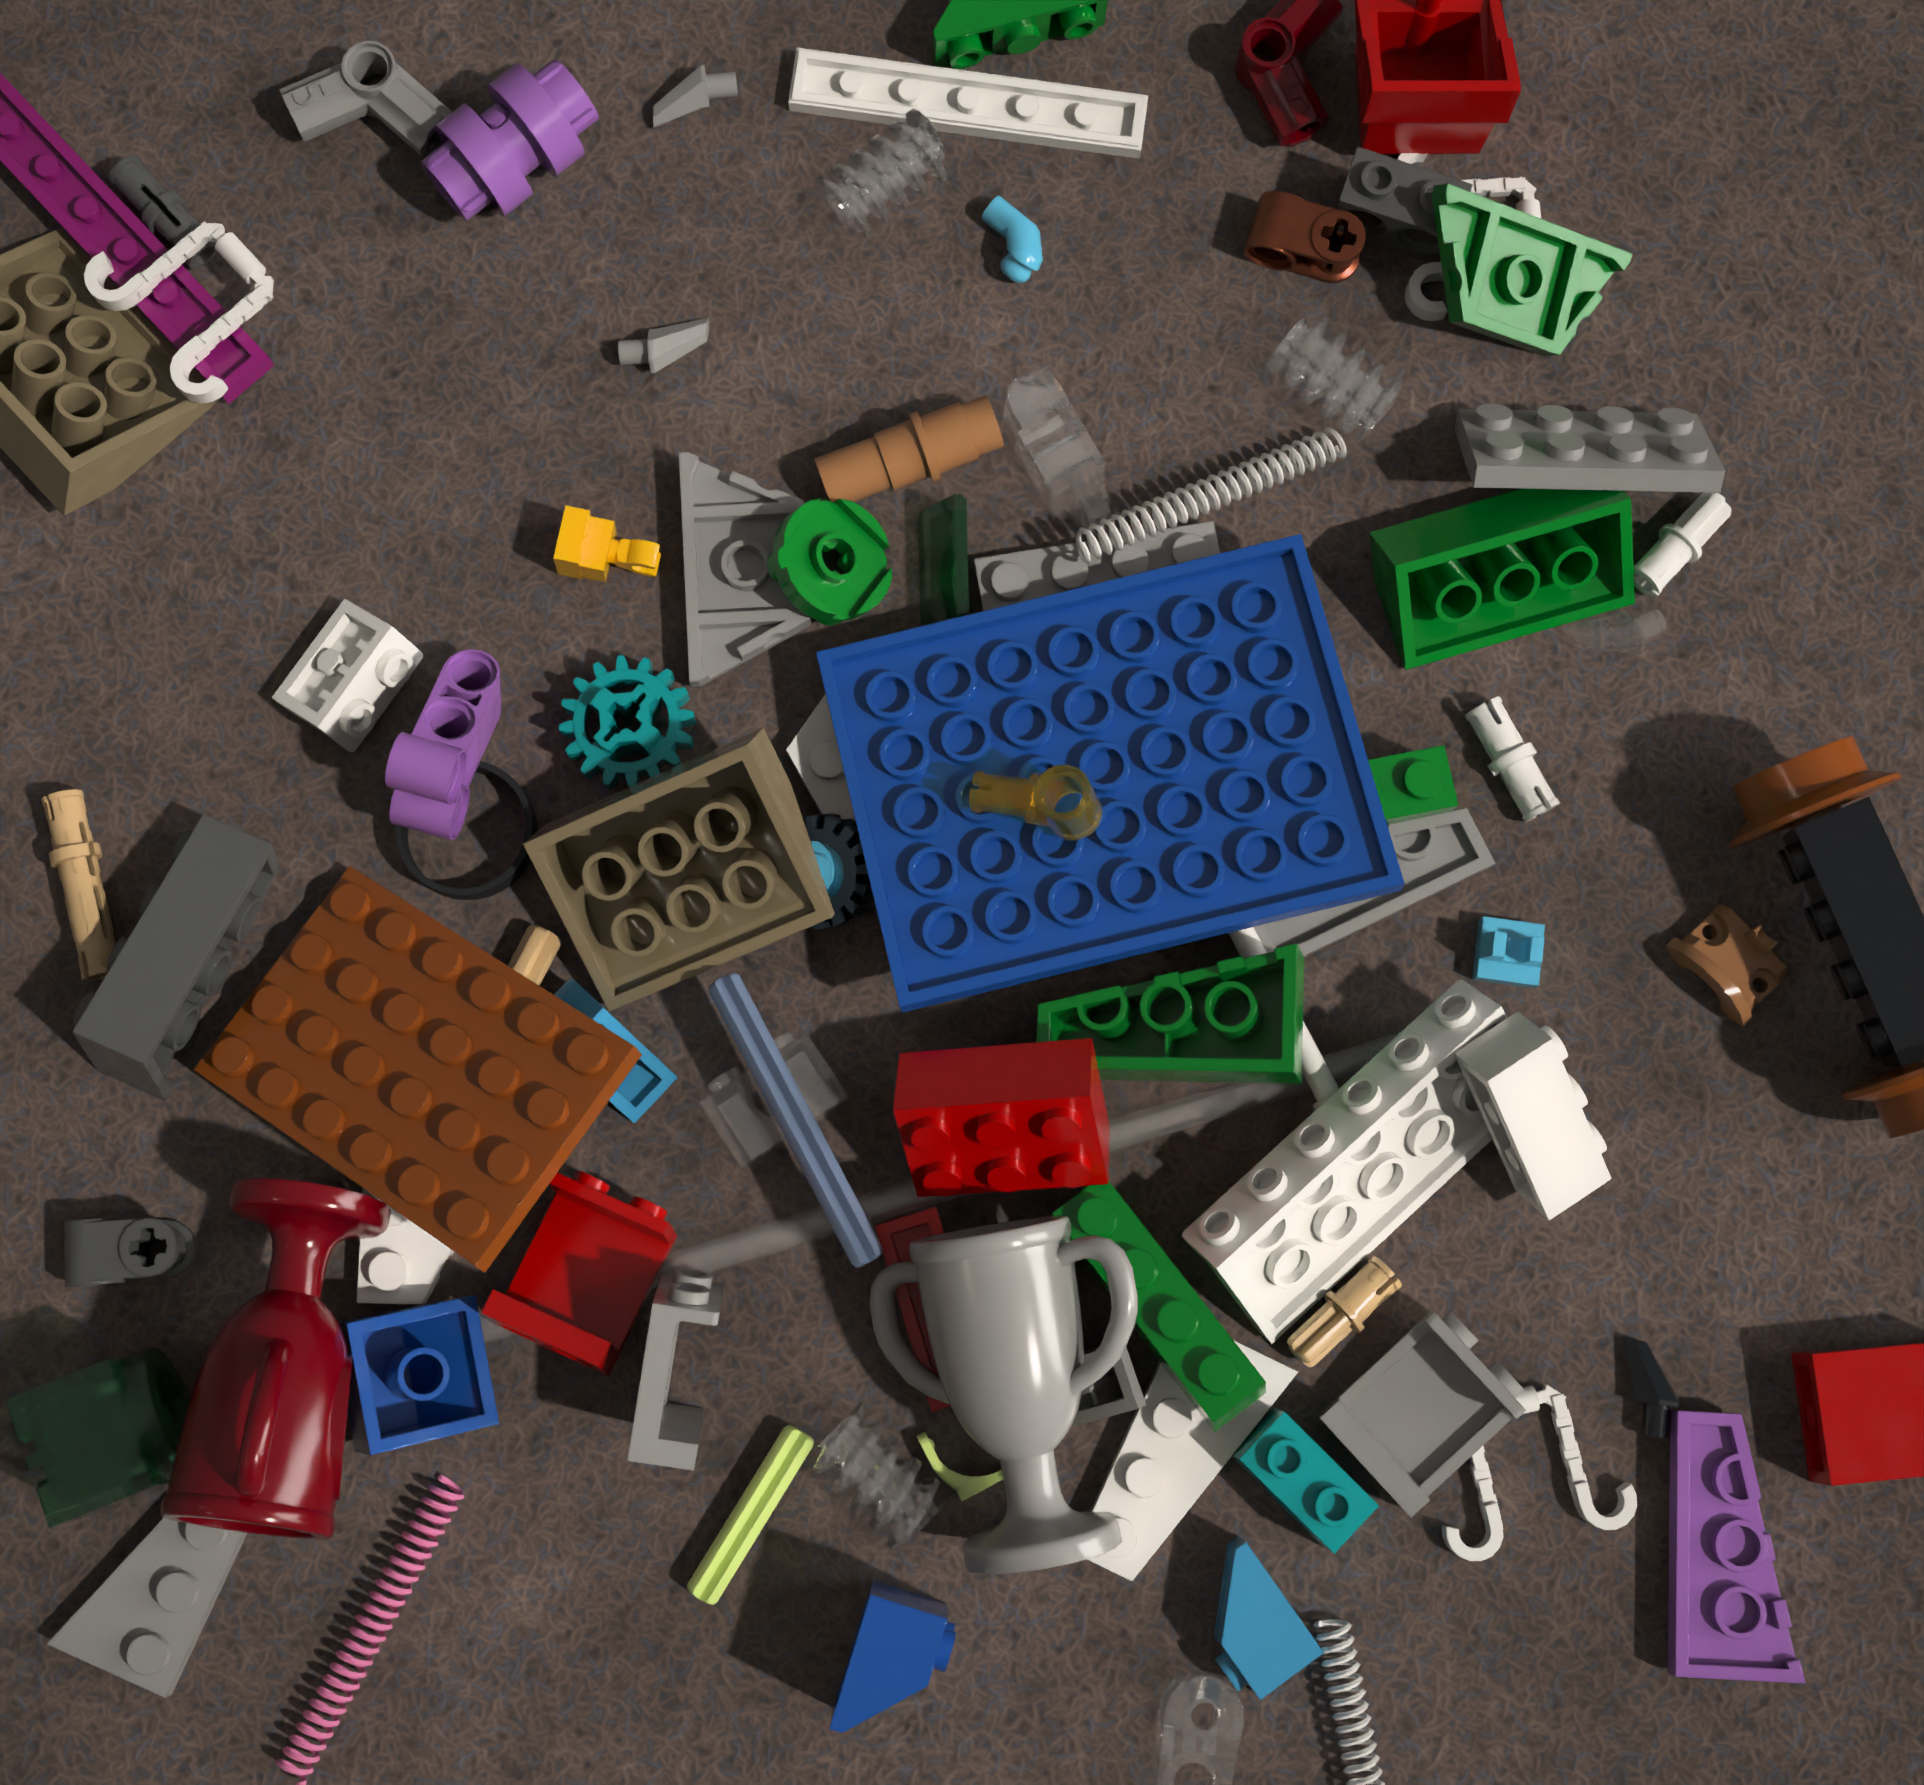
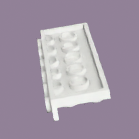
M1458 980L1183 1231L1182 1237L1187 1244L1209 1264L1253 1326L1271 1344L1492 1140L1454 1053L1508 1017L1502 1006L1466 981Z

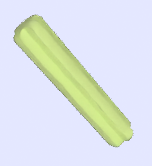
M787 1425L783 1428L689 1580L687 1589L696 1598L710 1605L718 1602L812 1449L814 1440L807 1433L793 1425Z

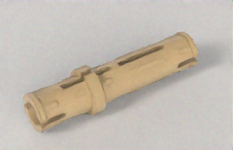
M72 789L54 792L41 798L53 851L48 854L51 867L58 869L59 878L62 883L65 905L78 954L81 980L84 982L101 980L108 973L107 961L116 944L98 860L103 856L100 844L93 841L86 814L87 810L83 791Z

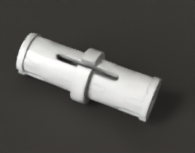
M1498 696L1489 700V704L1483 703L1465 714L1464 717L1470 722L1492 761L1487 766L1492 776L1500 775L1521 812L1524 823L1536 818L1537 815H1542L1560 804V801L1554 796L1532 757L1537 753L1531 742L1524 743L1505 710L1502 699Z

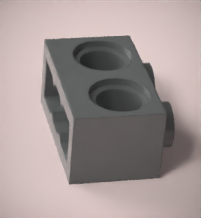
M1357 147L1335 209L1348 211L1359 218L1366 232L1365 242L1429 263L1441 262L1432 201L1433 188L1435 185L1449 183L1471 192L1473 184ZM1339 225L1338 230L1343 232L1344 226Z

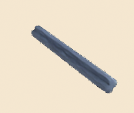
M731 973L717 979L709 986V993L849 1261L855 1267H862L877 1259L883 1253V1247L740 975Z

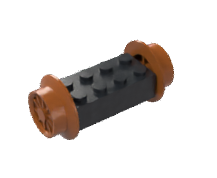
M1850 736L1793 757L1734 785L1732 789L1747 823L1729 842V846L1731 849L1739 848L1793 827L1783 836L1786 846L1778 851L1784 870L1793 885L1803 882L1812 905L1804 908L1807 921L1817 941L1821 943L1829 940L1839 963L1831 965L1830 970L1845 1001L1855 999L1865 1021L1856 1024V1028L1865 1050L1871 1059L1878 1057L1883 1060L1885 1066L1896 1067L1857 1083L1840 1094L1843 1100L1873 1102L1888 1137L1894 1138L1924 1129V916L1870 797L1859 800L1901 780L1902 776L1900 772L1869 771L1854 736Z

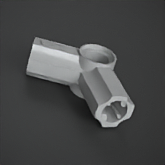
M375 41L356 43L347 50L341 63L279 89L304 142L369 115L379 119L423 159L443 144L434 126L452 112L401 68L386 46ZM386 75L376 85H363L371 76Z

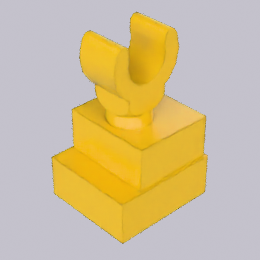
M565 505L553 559L558 575L578 579L586 578L606 582L610 563L636 574L656 577L661 557L659 552L660 544L640 539L630 540L624 538L616 540L615 521L593 517L590 514V510Z

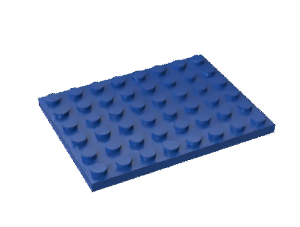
M1301 534L816 652L901 1013L1402 891L1405 883Z

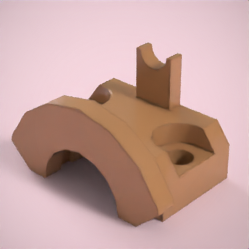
M1721 904L1715 907L1681 940L1674 937L1665 946L1670 956L1681 968L1693 971L1712 988L1720 1000V1009L1732 1021L1744 1027L1752 1019L1751 1010L1776 988L1789 973L1787 966L1771 951L1778 942L1765 934L1763 926L1760 924L1750 929L1731 908ZM1704 927L1711 931L1712 936L1710 940L1703 936L1702 931ZM1754 980L1761 984L1760 993L1756 992L1753 988Z

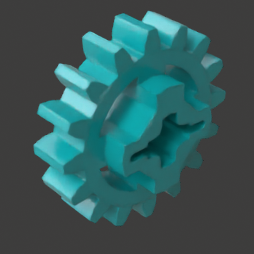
M624 655L617 656L615 671L607 672L603 665L596 662L593 664L596 676L594 681L589 683L579 677L574 679L573 683L580 693V697L578 700H562L561 706L566 713L573 716V720L559 724V731L563 737L576 739L570 743L565 751L571 761L586 757L580 771L588 780L602 771L603 784L607 790L613 791L618 784L619 778L626 779L628 786L631 787L640 783L641 777L648 775L651 778L660 774L659 769L665 764L670 768L682 764L675 753L677 748L693 749V738L682 731V728L695 725L696 716L694 711L679 709L690 700V697L685 687L670 691L675 678L673 672L668 668L655 677L653 676V665L649 658L643 657L638 664L637 670L629 668ZM620 687H636L632 692L615 694L610 692ZM663 704L666 705L669 714V726L666 737H663L655 727V718L662 711L660 707ZM591 710L600 720V730L593 737L595 742L592 745L588 737L587 727ZM621 715L630 720L636 716L640 728L636 732H632L627 728L620 731L616 720ZM643 753L647 756L635 762H618L624 755Z

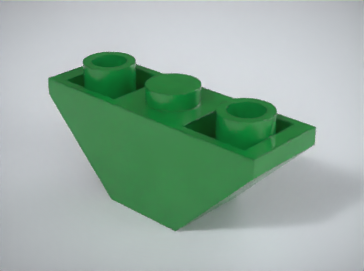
M951 0L933 30L932 59L934 66L946 67L951 65L955 69H964L978 64L983 60L984 56L1007 50L1011 54L1026 53L1035 49L1042 41L1061 36L1071 40L1086 37L1092 34L1098 27L1104 26L1108 0Z

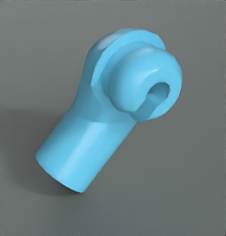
M999 195L987 206L981 219L1006 239L1009 253L1000 263L1002 272L1014 282L1024 283L1030 278L1033 270H1039L1043 262L1040 231L1032 221Z

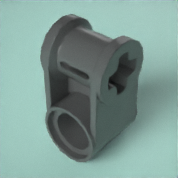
M98 1218L65 1221V1287L125 1284L128 1280L170 1278L181 1275L190 1268L196 1258L198 1247L196 1237L188 1226L179 1221ZM166 1240V1252L151 1256L150 1245Z

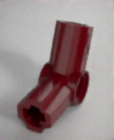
M1281 0L1264 18L1257 19L1249 24L1243 34L1236 60V76L1242 86L1253 93L1280 147L1285 145L1294 147L1310 140L1328 122L1329 117L1304 72L1299 59L1341 16L1343 5L1339 0ZM1259 51L1268 52L1276 60L1270 62L1262 61L1253 53Z

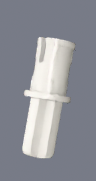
M1703 492L1674 524H1665L1659 530L1660 539L1634 565V586L1640 592L1650 597H1657L1666 584L1686 563H1695L1701 557V547L1731 515V507L1725 502V497L1719 493Z

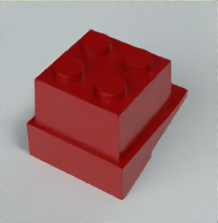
M1354 0L1357 35L1355 65L1361 148L1379 154H1479L1494 124L1508 123L1521 93L1520 76L1513 40L1508 38L1501 0Z

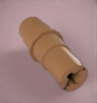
M987 395L962 404L956 402L919 416L918 411L908 413L910 420L873 433V437L815 457L814 460L829 501L835 502L840 498L856 502L891 488L894 491L927 478H931L934 483L942 480L941 473L980 459L979 456L1003 448L1004 442Z

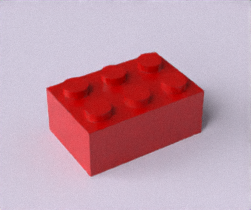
M1092 1038L899 1053L893 1112L917 1197H946L960 1194L1014 1192L1017 1190L1061 1187L1076 1188L1108 1184L1110 1125Z

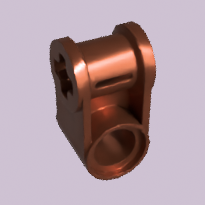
M1267 191L1260 196L1243 252L1251 262L1277 271H1289L1325 283L1336 284L1346 281L1357 269L1359 256L1365 244L1366 232L1359 218L1348 211L1306 201L1288 192ZM1339 225L1344 226L1343 232L1338 230ZM1331 242H1338L1342 245L1340 253L1328 250ZM1327 263L1333 264L1332 269H1327Z

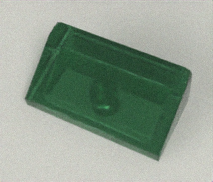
M953 494L924 509L918 517L921 626L969 615L967 504L963 494Z

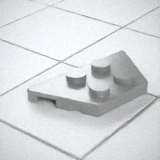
M679 452L689 682L691 687H701L811 626V617L801 612L788 600L779 583L774 581L769 575L767 568V558L773 551V540L779 525L791 512L802 506L804 500L778 489L767 490L760 487L754 479L732 471L731 474L700 462L699 457L692 453Z

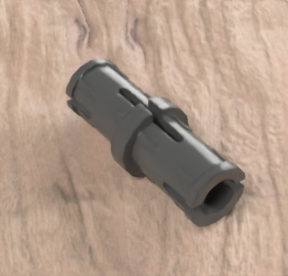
M137 155L123 158L110 171L108 180L142 214L141 222L152 234H160L172 247L200 226L199 222L186 210L187 201L176 190L168 191L144 166L142 160ZM150 198H153L179 227H176ZM208 242L205 247L186 260L187 265L192 270L202 268L217 255L218 252L215 250L216 242Z

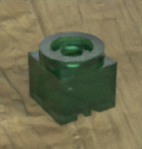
M152 1347L130 1357L106 1359L6 1399L18 1438L24 1443L33 1440L35 1442L37 1451L25 1457L29 1470L41 1468L45 1472L47 1479L38 1482L36 1492L49 1528L94 1516L169 1486L175 1454L190 1397L177 1369L160 1349Z

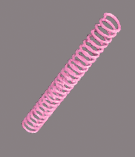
M439 1475L438 1480L457 1494L447 1492L432 1484L427 1485V1488L451 1506L441 1504L426 1496L420 1497L422 1503L432 1507L443 1517L435 1516L420 1508L414 1509L416 1515L426 1519L437 1529L426 1527L414 1520L407 1521L410 1527L420 1531L431 1541L420 1539L406 1531L401 1532L402 1538L414 1543L425 1553L414 1551L400 1543L394 1544L396 1550L408 1555L419 1565L405 1562L394 1555L388 1556V1560L391 1563L400 1566L412 1577L399 1574L388 1567L381 1568L383 1574L397 1580L406 1589L395 1587L382 1579L375 1580L377 1586L392 1593L399 1601L386 1598L373 1590L368 1592L370 1598L383 1603L393 1613L382 1611L367 1602L362 1603L364 1610L378 1616L387 1625L373 1622L361 1614L355 1616L357 1622L372 1628L380 1637L369 1635L355 1626L348 1628L352 1635L367 1641L374 1649L363 1647L348 1638L342 1639L344 1646L359 1652L367 1661L356 1659L342 1650L335 1651L336 1657L354 1665L361 1673L349 1671L335 1662L328 1664L332 1671L346 1676L354 1685L343 1683L329 1674L322 1675L324 1682L341 1689L347 1697L336 1695L322 1686L315 1687L317 1694L334 1701L341 1709L332 1708L316 1698L309 1699V1704L312 1707L328 1713L334 1721L324 1720L309 1710L302 1711L305 1719L321 1725L328 1733L318 1732L302 1722L295 1724L298 1731L316 1738L321 1745L311 1744L295 1734L288 1736L291 1743L309 1750L314 1757H306L288 1746L282 1748L283 1754L291 1759L302 1762L308 1769H299L282 1758L275 1760L276 1765L280 1769L295 1774L300 1778L301 1781L296 1783V1785L307 1784L305 1775L313 1773L312 1763L320 1760L318 1751L327 1748L325 1739L331 1738L333 1736L332 1727L340 1724L338 1715L347 1712L345 1703L353 1700L351 1691L360 1688L358 1679L367 1676L365 1667L373 1664L371 1655L380 1652L378 1643L386 1640L384 1631L393 1628L391 1619L399 1616L397 1607L406 1604L403 1595L411 1594L412 1587L410 1583L419 1581L416 1571L425 1569L422 1559L432 1557L429 1547L439 1545L436 1536L445 1533L442 1524L451 1522L448 1512L458 1510L454 1500L464 1498L461 1488L443 1475Z

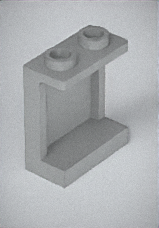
M678 1268L674 1270L673 1276L661 1274L652 1303L627 1461L692 1471L695 1469L705 1409L667 1403L679 1323L685 1321L712 1326L718 1325L725 1285L712 1282L713 1275L708 1272L690 1268Z
M1429 1311L1319 1414L1320 1419L1411 1518L1430 1501L1429 1495L1512 1418L1518 1419L1526 1411L1516 1400V1397L1524 1391L1523 1387L1498 1361L1487 1369L1470 1350L1478 1342V1339L1452 1312L1442 1320L1434 1311Z

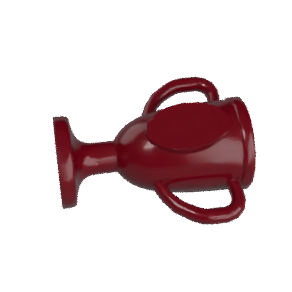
M271 1178L237 1180L231 1186L229 1208L237 1216L265 1226L272 1238V1256L265 1291L249 1299L227 1319L207 1352L188 1404L167 1495L163 1497L161 1502L160 1515L169 1520L242 1533L297 1539H329L333 1536L335 1530L334 1511L336 1500L339 1501L353 1355L348 1354L345 1338L337 1319L320 1298L328 1260L336 1244L345 1239L378 1237L388 1227L391 1209L384 1202L370 1196L312 1182Z

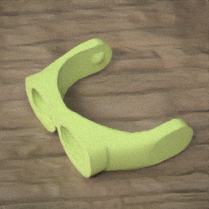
M926 1432L917 1435L918 1441L933 1470L947 1485L956 1490L961 1502L1003 1480L1002 1469L985 1476H966L949 1470L940 1461L934 1450L935 1443L932 1439L928 1438Z

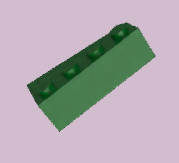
M1298 943L1274 948L1275 951L1248 958L1240 956L1219 961L1217 965L1184 973L1176 971L1155 976L1154 980L1125 987L1117 985L1038 1004L1037 1042L1092 1038L1100 1080L1302 1084L1304 956Z

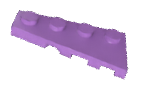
M1670 1410L1668 1673L1675 1677L1805 1683L1801 1662L1795 1658L1788 1629L1792 1627L1786 1599L1781 1598L1773 1565V1561L1776 1560L1770 1533L1765 1531L1758 1502L1761 1498V1493L1742 1414Z

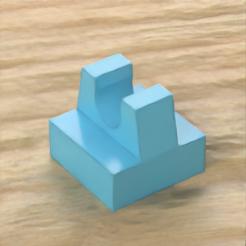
M1486 916L1478 919L1472 980L1527 988L1539 986L1545 924Z

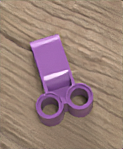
M468 649L450 656L439 674L412 734L401 732L397 736L390 751L385 772L386 786L394 789L389 810L390 823L453 841L458 837L468 811L470 800L469 785L501 716L500 668L492 655L482 650Z

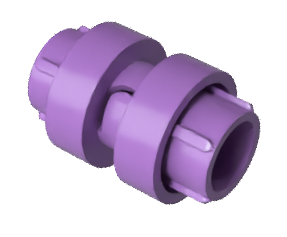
M554 58L533 75L521 64L515 63L487 85L489 94L495 103L478 116L472 108L463 103L434 126L443 144L421 160L420 164L441 195L465 222L489 204L497 213L505 217L533 195L525 176L542 165L546 171L556 177L585 155L578 135L599 120V115L583 88L568 69L557 59Z

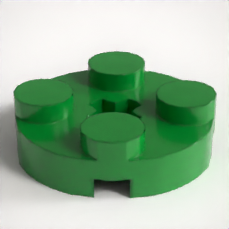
M840 498L835 502L820 501V499L810 500L791 512L779 525L773 540V551L767 558L769 575L774 581L779 583L788 600L801 612L827 626L855 619L873 609L886 595L892 580V567L887 569V558L884 552L886 548L890 547L884 530L866 509L852 501ZM834 548L839 552L841 556L837 564L843 570L842 574L835 570L832 572L826 567L822 558V551L828 552Z

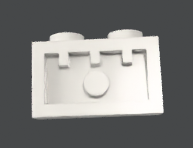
M344 599L277 689L272 699L286 710L326 734L347 751L354 752L372 730L404 683L409 679L422 660L423 653L394 627Z

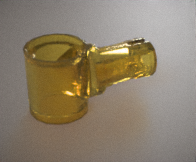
M1056 765L1046 770L1043 774L1032 773L1029 779L986 774L983 771H976L973 776L972 784L979 786V789H970L969 805L972 812L1021 816L1025 818L1028 824L1049 826L1058 837L1067 840H1080L1089 836L1099 826L1101 821L1102 804L1087 776L1079 768L1070 765ZM1069 793L1082 794L1081 801L1075 809L1065 813L1055 812V806L1063 796Z

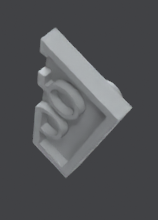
M163 1518L47 1645L164 1698L172 1695L247 1533L203 1527Z

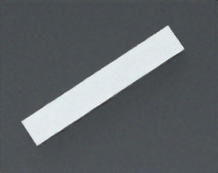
M797 48L788 105L789 111L1140 159L1148 95Z

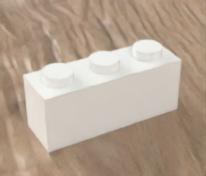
M1517 1011L1454 1053L1515 1190L1544 1217L1551 1220L1611 1180L1601 1155L1607 1150L1605 1141L1595 1126L1585 1117L1582 1108L1588 1104L1587 1098L1579 1084L1567 1073L1562 1062L1568 1058L1567 1050L1561 1039L1549 1026L1544 1025L1539 1028Z

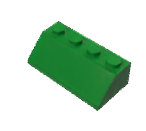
M1519 489L1369 532L1374 582L1402 666L1405 670L1635 604L1631 498L1625 491Z

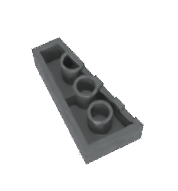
M205 814L202 815L193 832L187 830L178 839L171 857L172 867L161 884H153L145 894L139 910L141 917L129 938L122 937L115 944L107 961L108 973L96 993L91 991L85 995L77 1007L73 1019L75 1028L72 1032L98 1072L165 1102L176 1082L165 1077L176 1052L182 1049L190 1053L201 1029L196 1027L201 1013L200 1002L204 995L210 997L214 993L219 994L229 973L232 952L227 950V947L231 940L238 943L244 942L280 868L271 843Z

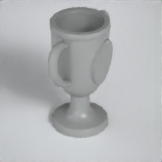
M1064 1215L1007 1221L914 1240L909 1243V1254L912 1261L892 1263L879 1271L871 1285L869 1305L873 1329L878 1345L888 1361L909 1385L930 1398L949 1404L966 1433L982 1449L1000 1459L1006 1494L1005 1515L999 1525L974 1534L964 1542L963 1556L965 1567L969 1572L1010 1574L1042 1570L1099 1556L1115 1549L1122 1542L1119 1523L1112 1515L1093 1511L1078 1512L1070 1508L1065 1502L1059 1484L1054 1449L1064 1439L1075 1420L1082 1391L1101 1379L1123 1355L1134 1329L1138 1313L1133 1267L1125 1251L1112 1239L1091 1235L1070 1241L1071 1223L1069 1218ZM1082 1259H1093L1098 1261L1106 1271L1112 1310L1101 1345L1090 1360L1084 1363L1082 1321L1074 1262ZM918 1283L926 1328L939 1377L921 1364L901 1335L895 1305V1293L902 1284Z

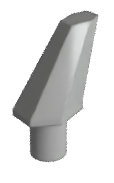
M705 65L699 66L653 106V128L701 109L710 108L709 99L738 96L736 73L706 74Z
M709 318L649 329L648 339L618 341L620 365L649 364L651 373H656L707 342Z

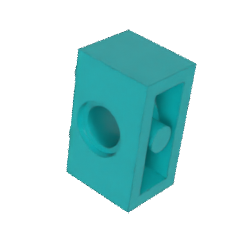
M1273 1408L1250 1432L1232 1455L1322 1547L1333 1554L1379 1507L1284 1411Z

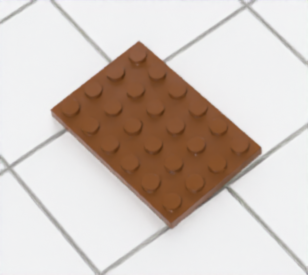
M349 866L193 1070L485 1273L642 1054L631 1043Z

